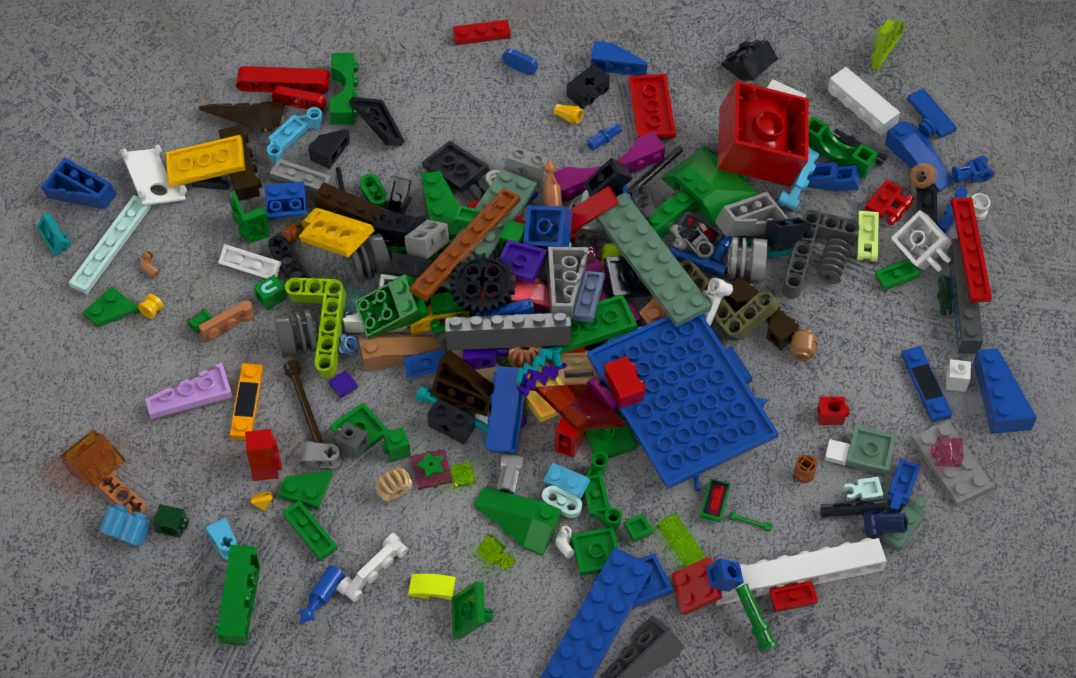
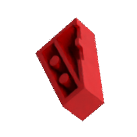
M271 429L245 431L246 452L253 481L278 479V470H282L277 437H274Z

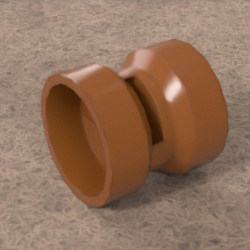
M804 454L797 458L794 476L801 483L811 482L815 476L817 461L813 456Z

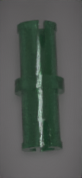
M943 276L944 282H942V277L938 278L939 292L937 293V299L940 304V314L947 316V310L949 315L953 313V292L951 291V278Z

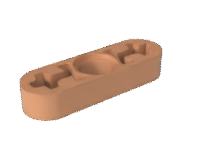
M105 473L99 477V489L110 501L127 507V512L134 514L135 511H133L130 505L133 503V506L141 509L140 513L147 515L145 502L115 475ZM105 482L112 483V486H113V488H114V491L112 490V488H111L110 486H108V485L105 486L104 483H105ZM120 493L128 494L126 500H117V496Z

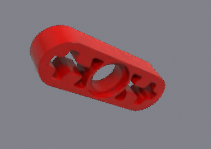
M276 86L271 95L273 101H285L287 106L307 110L316 107L323 111L327 103V99L321 94L283 86Z

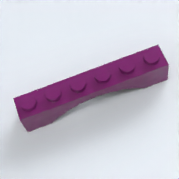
M653 131L638 137L630 150L617 161L626 164L630 173L640 171L651 164L659 163L664 158L665 147ZM568 166L554 172V177L561 187L562 202L584 193L587 190L584 182L600 167L575 168Z

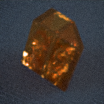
M91 430L60 455L69 473L92 487L100 484L109 474L117 470L126 461L105 436L94 430Z

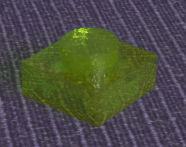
M471 462L450 466L454 488L475 484Z

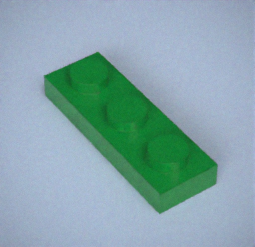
M300 500L282 512L283 517L319 561H322L338 550L334 541Z

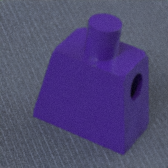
M509 348L464 349L463 360L475 370L495 367L496 356L508 357Z

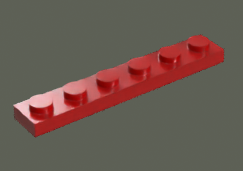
M952 198L951 206L970 303L991 302L992 294L972 198Z

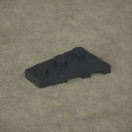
M351 97L350 105L385 145H403L405 140L383 100Z

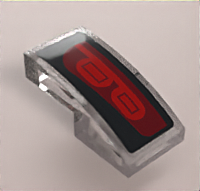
M686 212L678 225L677 231L683 232L695 220L715 246L721 234L705 221ZM703 243L700 245L709 250L711 249L710 245L707 243Z

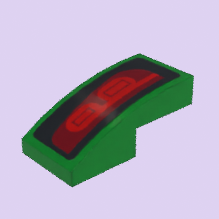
M710 479L700 518L721 523L731 483Z

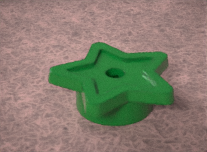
M426 452L425 459L417 463V467L423 469L426 477L443 473L440 465L443 457H433L430 453Z

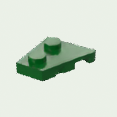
M110 287L83 311V316L99 328L107 325L109 322L123 319L122 316L133 312L136 315L140 310L136 304L115 288Z

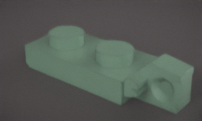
M919 496L914 505L908 503L900 512L906 513L908 517L907 532L884 533L882 540L900 551L923 521L925 512L922 510L926 506L927 500Z

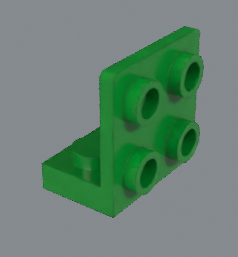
M232 191V199L229 200L232 209L233 220L239 225L238 231L241 238L245 237L247 244L270 237L264 207L244 214L235 191Z

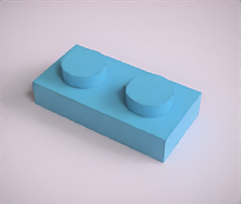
M552 463L543 482L549 486H557L581 499L590 479L582 474Z

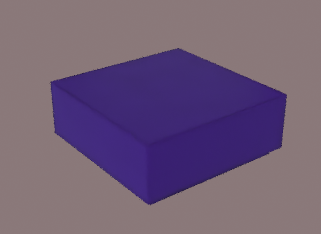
M346 370L329 380V385L340 398L358 388L357 383Z

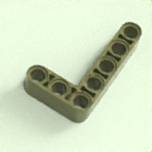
M689 260L681 262L680 264L686 272L693 268L689 276L697 287L704 282V286L700 291L702 293L703 290L707 291L710 280L703 271ZM764 290L759 292L736 312L723 297L714 318L729 335L737 340H742L778 309L779 300L771 292ZM771 298L770 303L764 306L766 299ZM728 311L727 316L722 318L723 312ZM755 312V316L749 319V315ZM737 325H740L739 330L737 332H734V328Z

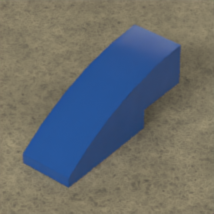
M836 162L815 164L816 167L812 175L807 177V180H809L807 187L849 191L859 190L861 174L857 165L838 167Z

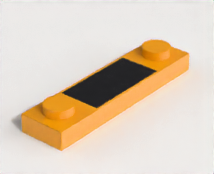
M242 363L230 431L231 439L246 440L245 431H253L263 375L262 364Z

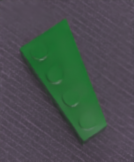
M230 544L226 578L223 584V598L219 605L220 619L215 625V635H218L220 644L247 645L261 569L257 547Z

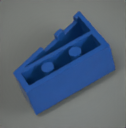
M65 157L41 187L48 199L106 209L117 195L110 182Z

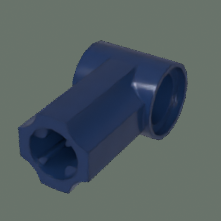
M870 510L863 513L865 533L868 536L907 532L909 523L906 513H883L881 510Z

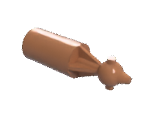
M548 159L547 164L543 166V170L548 174L543 186L544 206L562 207L561 187L553 174L557 171V167L552 163L551 159Z

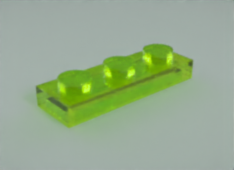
M676 513L657 523L658 529L685 567L706 558Z

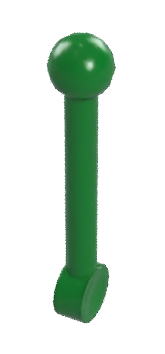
M735 512L729 513V519L731 520L737 519L760 526L767 532L772 529L770 522L764 524L738 516Z

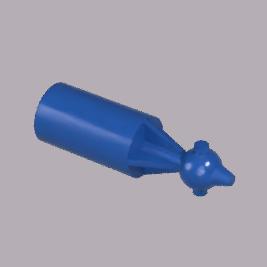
M329 565L310 592L308 608L300 609L298 612L301 616V625L315 620L316 617H314L313 612L328 603L337 586L344 579L345 574L337 567Z

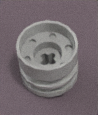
M732 237L727 257L729 279H734L736 270H739V277L743 278L745 271H749L750 280L764 281L767 239L753 238L751 247H747L746 238H742L741 246H738V237Z

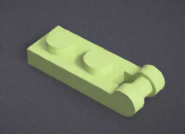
M859 211L856 260L870 259L871 262H877L879 212ZM864 248H870L871 252L864 251Z

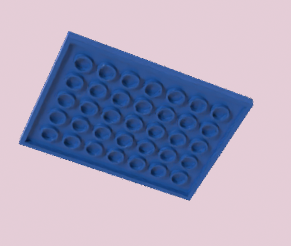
M703 315L678 327L666 316L587 352L588 360L604 386L611 393L612 391L604 377V364L627 356L630 362L635 364L638 372L637 376L639 380H643L646 387L644 399L641 402L621 409L617 403V408L667 490L778 438V431Z

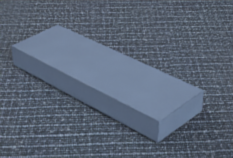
M584 271L573 313V321L594 322L605 279L603 272Z

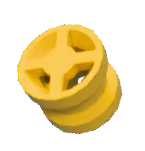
M149 293L145 297L146 300L138 305V309L143 315L153 319L156 316V312L164 307V304L157 296Z

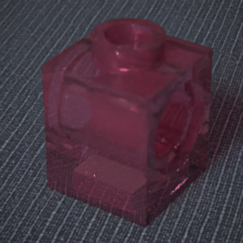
M937 437L935 444L931 445L930 450L931 458H934V466L960 467L964 458L963 438Z

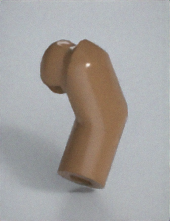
M146 250L141 255L140 268L155 279L159 276L160 270L153 266V252Z

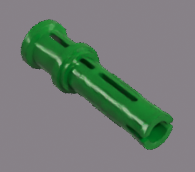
M748 583L736 588L735 590L753 627L751 628V633L755 634L760 645L759 651L761 652L778 644L773 639L769 630L770 624L765 622Z

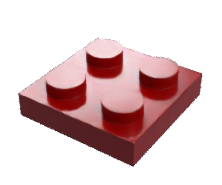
M709 557L671 574L680 610L684 615H688L723 598L721 590L713 589L709 586L706 567L713 563Z

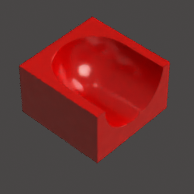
M736 80L719 108L717 169L790 187L808 162L809 98Z

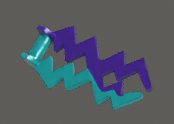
M562 347L540 348L539 356H534L532 367L524 363L523 368H519L516 383H521L523 378L525 385L524 388L516 386V389L523 395L528 396L530 390L535 391L537 380L543 386H546L548 377L555 381L559 369L567 367V364L562 363L559 352L562 350ZM545 359H553L554 364H550L549 367L544 365ZM539 366L543 367L542 373L538 371Z

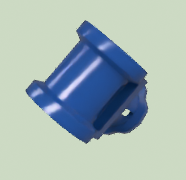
M979 156L974 160L968 161L966 166L952 167L954 182L960 183L961 180L970 179L971 182H985L994 176V172L987 164V157Z

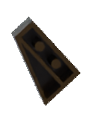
M449 350L440 357L431 394L487 417L491 413L492 405L490 398L491 394L494 393L495 385Z

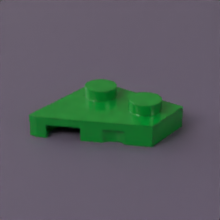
M328 470L285 476L278 493V498L293 503L300 500L304 506L319 510L333 477V472Z

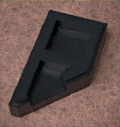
M220 176L192 182V187L221 190H228L229 188L228 183Z

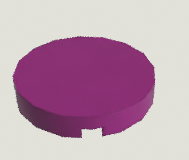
M592 377L587 381L590 391L603 408L610 414H614L619 410L616 399L607 387L599 385L600 380L598 378Z

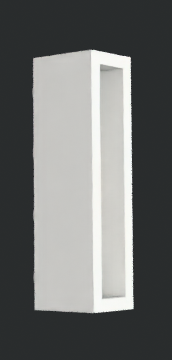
M847 67L830 78L828 85L830 94L839 99L845 107L852 110L859 119L866 122L873 131L882 136L898 124L900 112Z

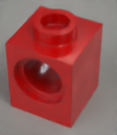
M845 396L819 397L817 405L818 424L844 425L845 418L849 417V405L845 404Z

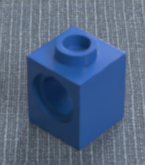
M720 558L706 567L710 588L730 592L744 583L739 562Z

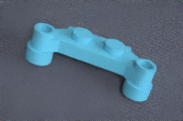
M312 107L308 109L306 115H293L268 137L270 145L267 147V154L273 165H275L278 159H282L283 152L308 129L317 130L321 127L322 112L319 108Z
M809 149L807 164L795 179L790 193L782 190L776 202L777 205L796 210L800 202L797 198L801 190L805 191L809 184L807 177L812 175L819 153Z

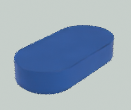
M507 49L502 55V60L507 66L527 75H533L538 69V63L534 58L517 50Z

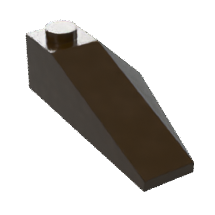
M285 101L253 103L252 105L249 102L237 103L235 105H232V103L206 104L199 106V110L251 128H261V132L273 131L272 128L280 125Z

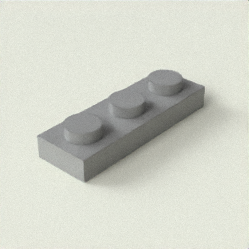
M282 159L277 160L270 172L271 178L285 183L304 181L305 189L315 193L323 182L329 185L332 182V178L329 175Z

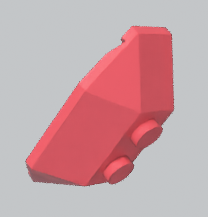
M536 277L533 284L515 280L517 285L514 288L515 295H511V302L505 300L506 303L510 304L531 298L534 307L549 310L548 288L543 281H540V278ZM483 289V290H481V292H482V293H481V299H484V289ZM490 292L489 294H490V295H493V294H496L497 292Z

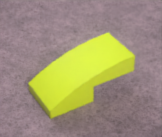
M412 574L408 596L428 600L430 596L452 600L456 577L439 574Z

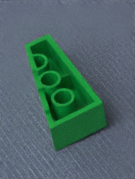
M440 171L421 174V185L428 220L447 223L449 240L454 239L463 227L454 225L458 203Z

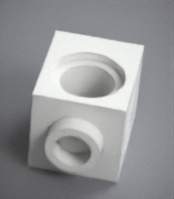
M950 359L946 370L945 390L966 392L970 382L971 362Z

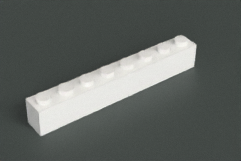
M865 538L860 542L852 544L846 542L838 547H823L813 552L803 551L794 556L783 555L775 560H760L751 565L740 564L744 583L738 587L748 583L753 597L769 595V589L808 581H812L813 585L883 571L887 560L879 538ZM735 589L730 592L721 590L723 598L715 603L716 605L740 601V598Z

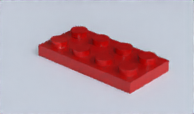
M666 74L629 76L628 82L637 138L653 131L659 139L676 138Z

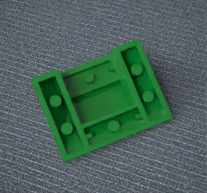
M702 147L661 176V179L674 191L680 186L702 204L701 215L716 226L715 220L724 206L756 196L758 192L736 173L717 169L718 158L707 148Z

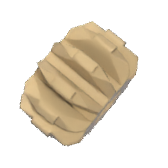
M397 467L380 476L379 480L375 483V488L383 501L391 502L408 493V490L412 487V480L408 472L401 469V467Z

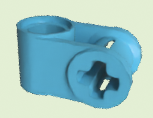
M224 517L206 526L205 529L221 557L228 561L230 544L237 545V541L229 523Z

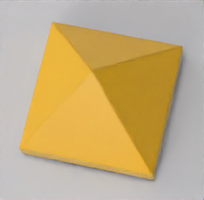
M270 491L250 496L251 503L263 511L266 510L273 499Z

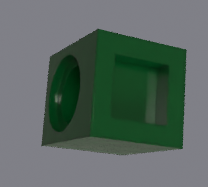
M159 504L153 521L156 533L181 538L182 532L187 530L189 523L184 509Z

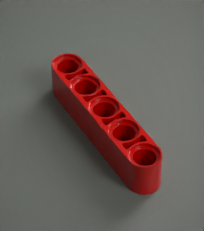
M242 66L238 69L236 88L244 92L273 93L276 86H283L325 94L328 92L330 73L325 69Z

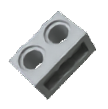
M426 220L405 236L407 255L428 259L450 242L447 223Z

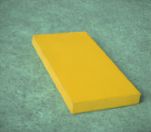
M241 135L165 152L167 178L170 188L245 170Z

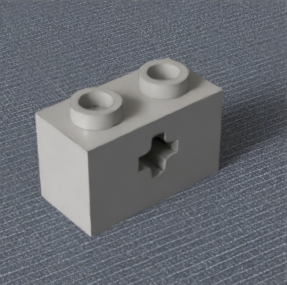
M511 145L504 169L537 182L539 187L544 174L543 166L547 164L548 158Z

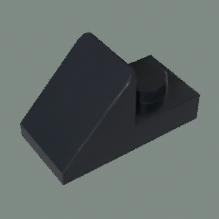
M395 175L391 176L384 209L405 214L411 201V197L408 195L412 180Z

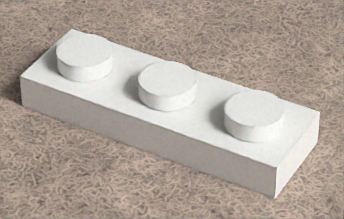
M226 244L223 246L218 262L264 278H269L272 275L277 277L281 265L280 261Z

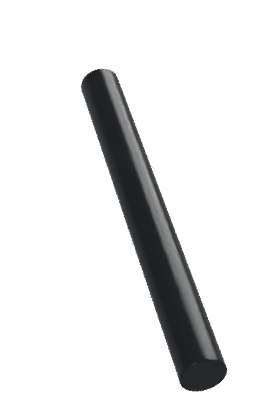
M677 146L633 184L627 190L628 194L632 197V190L648 183L683 152L682 148Z

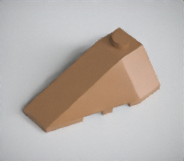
M382 333L367 338L366 334L357 336L365 372L404 364V356L443 349L434 336Z

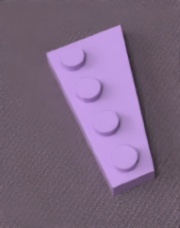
M221 362L216 365L215 369L211 371L204 370L199 373L198 377L190 381L186 379L180 382L179 386L173 389L169 387L145 400L150 418L155 419L231 398L232 393L223 363Z

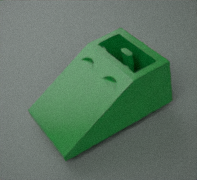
M404 274L354 301L367 338L414 324L429 316L424 300L409 292L410 286L417 279Z

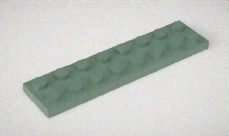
M505 169L500 170L475 209L483 210L503 188L520 196V201L494 228L493 232L469 255L471 259H474L475 254L479 258L482 257L483 253L486 254L487 258L494 254L499 246V236L507 221L515 222L536 190L537 182ZM463 226V227L461 228V230L459 231V233L457 234V236H458L466 227ZM451 276L441 286L450 289L449 281L452 280Z
M626 192L617 196L619 205L599 216L596 220L673 324L678 327L710 311L712 305Z

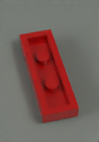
M508 20L452 26L455 45L510 39Z

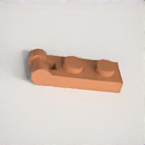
M242 301L199 325L202 339L207 342L210 339L217 338L219 334L226 330L233 329L243 321L249 322L253 320L254 313L251 302Z

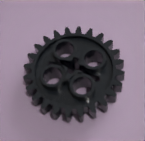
M485 253L482 254L481 258L475 254L474 259L467 256L466 263L460 261L461 268L454 267L455 273H451L452 280L449 281L450 292L453 295V301H457L459 308L464 306L465 312L472 309V315L477 311H480L481 316H483L484 311L491 315L492 309L499 312L500 305L506 308L505 300L512 301L511 295H515L514 288L517 287L516 276L513 273L512 266L508 267V261L502 262L501 256L495 260L493 254L489 258L486 257ZM482 269H485L484 299H481ZM490 292H497L496 294H493V295H490V294H489Z

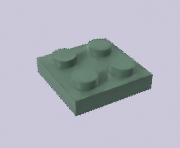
M855 425L846 465L887 475L896 435Z

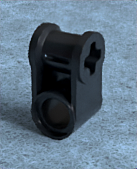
M693 220L687 229L679 232V235L691 246L698 256L708 258L714 251L713 242L698 223ZM707 243L711 249L707 253H702L699 246Z

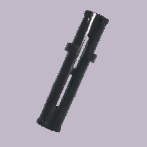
M838 128L834 131L835 134L840 136L834 135V137L847 146L856 147L863 144L856 140L855 136H849ZM878 152L877 158L885 161L887 156ZM876 160V164L880 167L884 164L883 161Z
M862 499L860 502L820 505L822 518L862 515L864 517L863 513L866 511L881 510L883 513L887 511L885 499L877 501Z

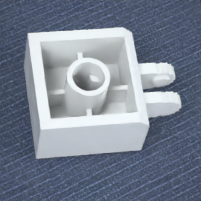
M920 210L891 237L911 262L922 270H925L931 264L939 272L942 267L935 260L939 256L947 263L951 261V258L944 251L953 242L927 214Z

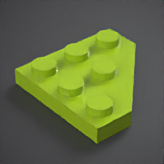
M887 19L884 25L879 26L876 32L878 38L873 46L875 50L871 56V60H873L872 69L877 71L880 69L902 37L906 22L900 19Z

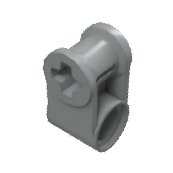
M303 443L300 466L303 468L336 470L341 466L340 450L335 444Z

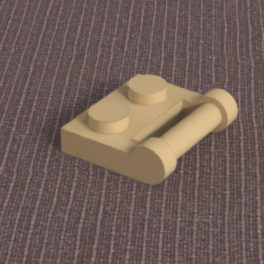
M585 351V353L560 354L562 363L567 364V367L558 371V377L564 386L587 385V381L592 377L600 380L587 358L588 351ZM593 372V376L565 378L564 375Z

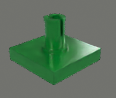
M620 412L585 423L584 435L593 455L597 452H603L609 459L636 450L634 439Z
M475 581L452 597L453 638L462 639L484 625L485 622L490 623L493 620V609L484 607V583Z

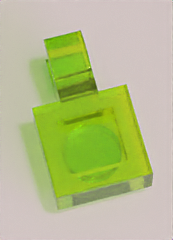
M487 534L476 550L490 565H494L497 562L504 570L508 567L512 568L516 562L514 558L503 553L506 547L492 534Z

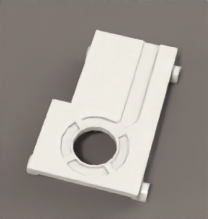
M156 145L155 149L130 152H127L126 149L120 150L143 206L185 201L186 199L185 193L187 189L185 185L171 188L168 185L167 172L159 156L160 152H162L160 145ZM154 185H161L167 189V193L162 196L155 195L151 192L150 188Z

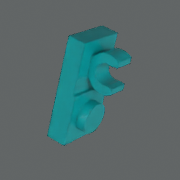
M50 213L42 214L37 229L53 255H60L63 248L67 249L71 246L72 240H66L68 234L60 232L57 223Z

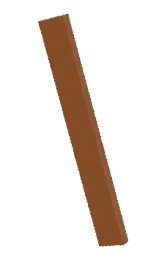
M503 188L410 286L409 292L427 301L451 276V273L455 271L454 267H459L460 261L464 262L467 256L478 247L519 203L520 196Z

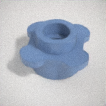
M341 335L338 351L341 354L346 353L350 357H354L359 346L357 339L353 336Z

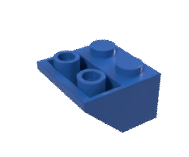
M304 181L264 185L267 219L307 215Z

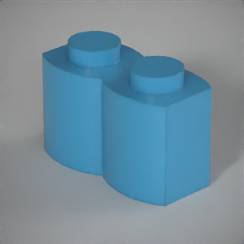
M115 504V507L108 506L99 531L128 543L143 546L152 522L146 519L147 515L137 511L134 514L127 512L128 508L120 504Z

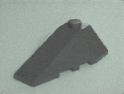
M651 616L633 634L632 638L634 641L631 645L621 650L622 656L619 661L612 663L601 678H640L677 658L685 646L668 627Z

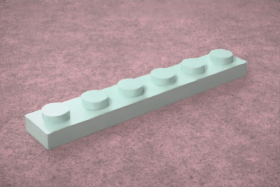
M133 195L69 281L70 287L88 294L152 206H143L140 198Z

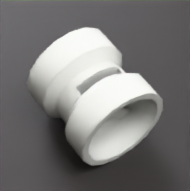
M978 193L972 196L976 220L979 221L986 217L990 206V199L987 195Z

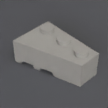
M764 192L724 206L715 223L725 236H765L767 220L787 219L788 217L769 193Z

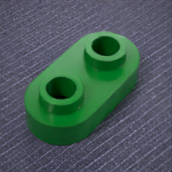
M374 174L362 176L360 179V189L367 201L384 207L387 192L378 177Z

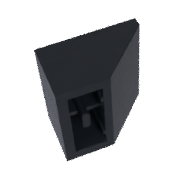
M758 39L753 42H742L736 51L726 55V59L721 65L740 80L747 81L754 80L778 58L768 40L760 41Z

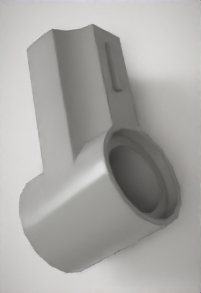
M503 453L500 464L501 473L497 484L498 491L515 495L518 478L523 471L525 457Z

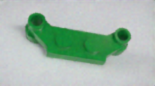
M597 452L592 456L591 467L585 475L590 479L584 491L589 518L595 517L606 525L607 528L614 527L615 531L619 528L622 521V513L617 508H610L603 480V474L608 467V456L603 452Z

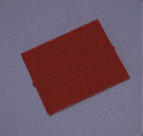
M585 384L535 387V391L575 430L622 428L627 425Z

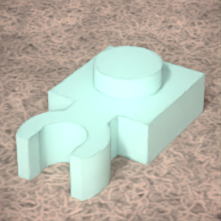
M878 477L859 479L856 486L848 483L843 487V491H851L853 493L846 495V501L848 502L854 501L856 497H860L861 500L866 499V501L883 498Z

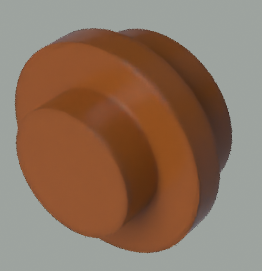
M291 223L284 227L283 238L289 243H295L299 238L300 229L297 224Z

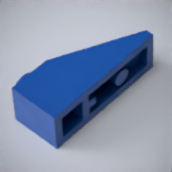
M594 41L591 65L595 64L604 72L634 76L647 75L648 62L614 43Z

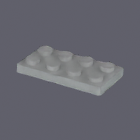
M948 420L912 436L911 441L956 507L993 490V484Z

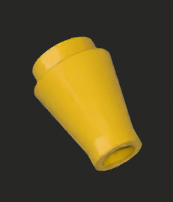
M557 104L554 108V115L563 118L571 124H579L583 118V109H580L579 106Z

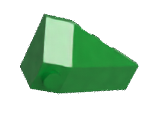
M483 487L474 504L492 522H496L502 527L507 535L510 534L516 539L520 546L541 556L544 555L561 522V509L539 500Z

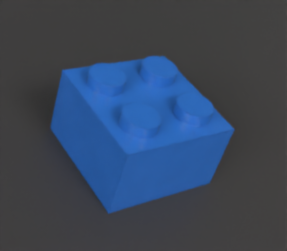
M527 205L523 244L548 250V247H569L573 212L566 207Z

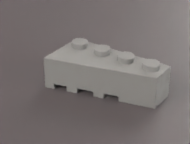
M548 247L547 278L550 313H570L572 321L587 265L588 247Z

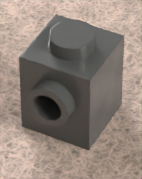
M345 422L342 428L339 427L334 435L335 445L338 446L339 450L356 459L359 458L369 444L368 433L348 422Z

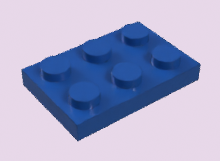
M655 553L640 558V560L653 565L654 570L632 609L673 593V588Z

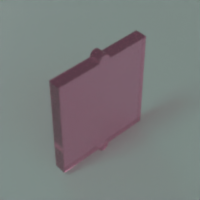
M445 449L433 452L426 451L433 457H443L440 464L443 473H437L429 477L425 476L423 469L417 467V463L425 459V453L411 456L418 490L430 487L437 488L440 485L453 483Z

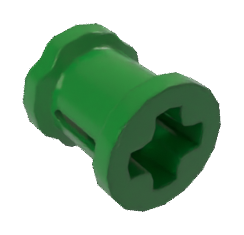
M202 308L199 314L192 319L188 318L187 323L195 334H199V325L212 319V316L205 308Z

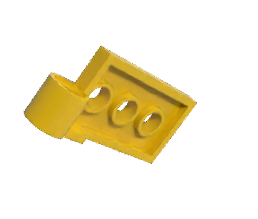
M314 208L301 221L305 230L299 235L301 242L349 257L374 232V229L370 224L323 209Z

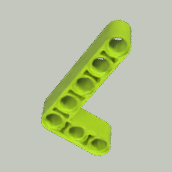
M291 278L285 284V290L291 301L295 303L322 304L315 367L322 378L330 379L334 377L337 371L338 347L341 342L339 338L342 334L346 303L345 289L341 281L337 279ZM300 288L297 292H292L294 289ZM320 289L318 292L312 293L313 290ZM334 290H339L338 293L332 294ZM337 308L336 311L329 312L331 309ZM329 327H335L333 330L327 331ZM332 345L329 350H324L326 346ZM325 364H330L328 368L322 369Z

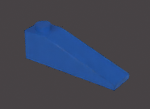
M900 121L887 131L884 145L909 167L913 168L917 164L927 162L936 168L937 179L932 186L937 187L938 192H941L953 183V178L929 139L913 123Z

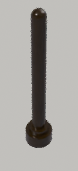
M297 360L288 361L283 365L285 375L292 379L314 442L323 443L299 377L301 371L299 362Z

